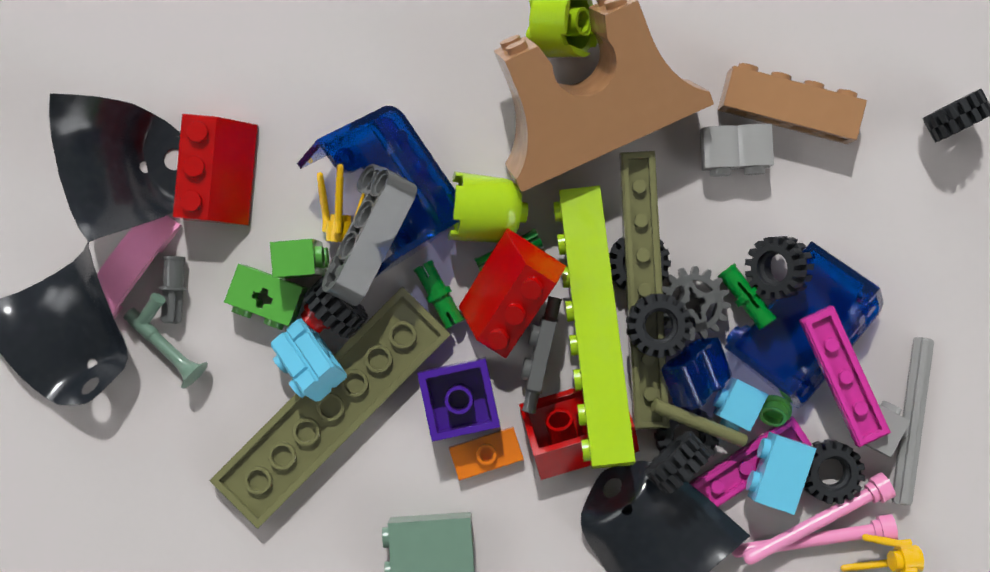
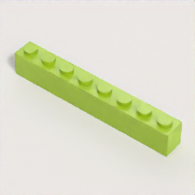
M598 185L559 190V201L553 202L555 222H562L563 234H558L557 240L559 255L566 254L567 267L562 273L563 288H570L571 301H565L567 322L574 321L575 335H569L571 356L578 355L579 369L573 370L575 391L582 390L584 404H577L579 425H586L588 439L581 440L583 460L591 461V469L634 465L636 461L601 188Z

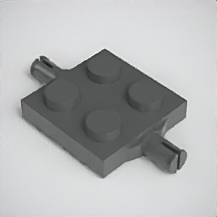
M548 296L544 316L540 319L539 325L532 324L528 344L534 346L531 359L524 358L520 375L522 380H526V395L522 409L524 412L536 414L539 396L543 391L541 388L556 323L559 321L557 318L562 301L560 298Z

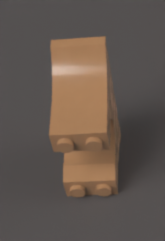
M596 0L597 4L588 7L591 31L597 38L600 55L595 70L588 78L579 83L570 85L558 83L555 79L551 62L539 46L526 36L520 38V35L511 36L500 42L501 48L494 50L512 95L516 118L514 144L505 165L509 175L521 192L714 104L710 91L688 79L680 78L665 62L653 41L638 0Z

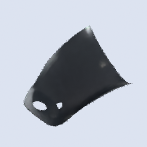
M50 93V131L59 178L73 218L88 242L154 221L173 212L177 170L167 168L164 163V156L171 149L179 150L180 132L164 119L133 103L96 96ZM143 161L146 162L147 173L142 172L139 168L140 163Z
M88 241L84 251L73 262L55 274L18 293L0 298L1 355L26 383L57 405H81L92 401L124 370L128 360L124 338L114 320L100 285ZM95 359L97 365L88 368V360ZM96 377L99 378V383L94 390L88 394H82V389L89 380Z
M636 461L634 465L611 467L604 470L598 476L581 512V527L588 544L607 572H710L750 537V534L687 481L679 489L676 488L674 492L664 495L645 474L646 467L652 462ZM612 478L620 479L622 482L620 492L614 497H606L603 493L605 484ZM631 504L633 508L632 513L629 515L623 514L622 510L624 507Z

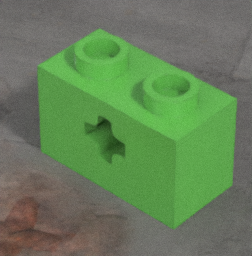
M300 239L270 242L273 278L290 279L325 275L324 268H329L330 266L328 248H323L321 241Z
M238 264L224 303L233 306L231 310L233 313L247 318H251L254 313L265 317L264 324L283 330L284 325L290 326L296 321L305 298L303 296L308 288L285 279L273 278L272 274L248 265ZM268 291V296L273 298L271 304L263 305V300L258 298L259 293H266Z

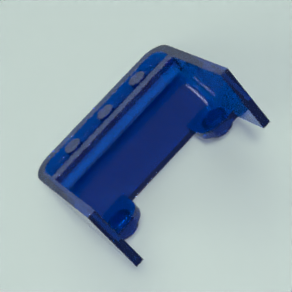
M381 107L317 139L297 163L300 169L327 156L336 169L338 164L344 166L343 173H353L361 168L364 170L368 165L374 164L393 171L417 186L415 199L389 248L393 254L382 262L375 278L411 257L459 222V220H453L454 187L406 116L396 107Z

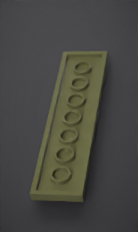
M402 286L334 355L346 372L347 378L336 388H332L331 392L321 401L315 402L307 396L301 398L295 394L209 481L258 529L451 334Z

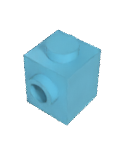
M731 377L726 388L721 387L713 401V406L716 407L713 413L722 417L719 423L736 431H739L740 427L751 431L769 394Z

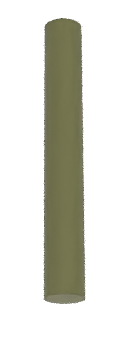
M657 398L652 402L651 412L742 448L748 441V436L744 433Z

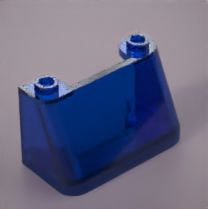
M812 241L802 251L803 253H811L812 258L807 259V264H814V270H807V274L813 276L810 282H804L808 287L804 291H798L799 294L796 296L774 299L768 308L776 315V319L761 330L757 328L755 323L752 326L747 324L743 327L736 326L727 336V344L724 346L728 353L797 409L802 407L825 381V377L799 320L828 306H834L853 347L879 315L884 304L880 287Z

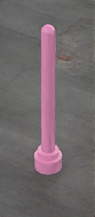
M882 472L868 479L864 489L854 494L855 497L848 500L846 498L844 503L835 504L754 547L744 554V561L749 565L755 564L871 501L873 503L879 501L884 503L894 498L896 493L891 482Z
M892 514L876 516V520H871L870 524L811 533L777 552L862 540L864 534L898 540V530ZM769 539L742 543L732 552V555L736 558L744 557L747 551Z

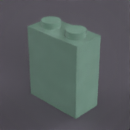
M471 512L390 517L387 523L388 527L382 528L383 548H389L390 561H385L384 572H475Z

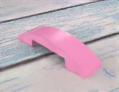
M169 215L132 227L97 273L114 319L123 308L121 306L122 302L158 252L163 253L182 225Z

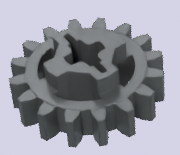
M698 266L691 268L690 275L687 274L684 268L678 269L679 278L670 274L666 278L670 285L668 287L662 286L663 293L671 296L678 287L680 294L677 300L684 304L690 301V294L692 298H699L700 304L695 306L696 312L693 309H687L686 305H684V308L689 310L691 314L689 319L693 325V328H690L689 334H691L689 340H694L696 332H698L702 339L708 338L707 329L718 332L720 329L716 322L718 320L727 321L728 317L722 314V310L731 307L730 303L723 302V297L729 294V290H720L718 288L723 281L722 278L711 280L712 271L709 269L705 270L702 275H699ZM693 280L705 284L710 291L703 292L697 289ZM714 304L713 313L707 320L706 312L709 306ZM664 313V317L668 319L664 323V328L669 329L672 327V322L669 316Z

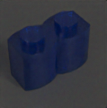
M719 337L697 339L686 346L681 354L669 360L661 368L674 406L686 407L689 410L705 405L706 399L712 393L723 389L725 383L732 376Z

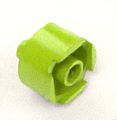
M592 0L529 1L531 9L526 37L538 45L547 58L586 57L591 54L588 53V50L596 47L598 44L590 25L588 7L593 5Z

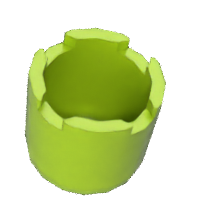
M454 171L452 182H458V185H456L455 193L450 192L447 225L454 226V230L448 232V240L498 243L507 228L517 233L520 223H526L528 203L522 202L521 191L513 181L500 177Z

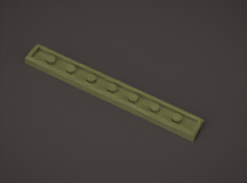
M655 151L620 152L619 154L628 316L630 308L640 298L651 294H663ZM660 311L649 315L645 323L647 333L654 339L665 338L664 313ZM629 341L633 423L635 430L670 428L669 418L651 412V405L654 399L657 398L668 403L666 356L658 358L644 354L637 350Z

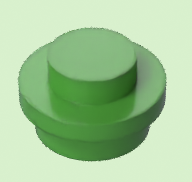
M768 395L759 413V417L763 423L769 426H782L791 417L792 406L783 397Z

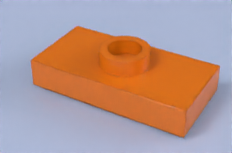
M513 426L449 447L459 481L524 460Z

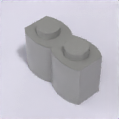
M772 124L708 126L700 130L702 171H710V176L712 177L729 176L732 169H744V175L765 174V168H770L774 165Z

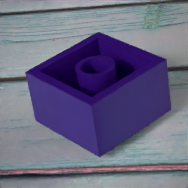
M486 357L427 369L417 373L432 442L500 427Z

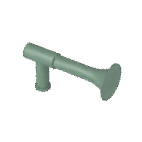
M152 293L150 300L141 313L135 308H131L125 313L123 318L174 364L183 379L181 388L185 389L203 374L208 363L198 364L188 360L150 323L159 308L166 301L161 294Z

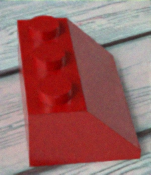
M182 114L173 207L174 218L189 221L250 225L258 125L215 116Z
M507 228L458 306L476 340L506 359L557 284L566 265Z
M575 388L539 398L536 414L522 411L524 403L519 404L541 480L591 466V461L583 460L581 440L588 439L586 425L580 426L577 404H584L582 390L575 391ZM630 415L634 453L640 450L635 425Z

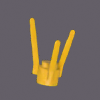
M342 164L337 165L335 214H331V216L329 214L324 176L321 172L317 173L323 219L322 232H326V241L342 242L352 223L351 215H342L344 166ZM364 194L360 197L356 213L365 197Z
M864 534L862 536L864 541L894 547L893 550L888 552L887 559L845 564L840 567L844 572L889 567L893 572H922L924 569V556L919 546L912 545L911 539L897 540Z

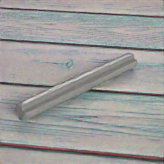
M915 337L912 344L903 417L910 420L899 442L893 484L896 496L892 498V502L900 505H911L913 503L934 341L930 338Z

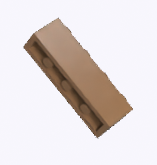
M739 63L738 66L734 65L727 72L717 111L843 144H849L857 140L867 100L857 98L858 94L856 92L846 89H838L837 92L824 89V84L811 80H806L804 83L792 81V76L782 72H772L771 75L758 72L759 68L757 66L747 63Z

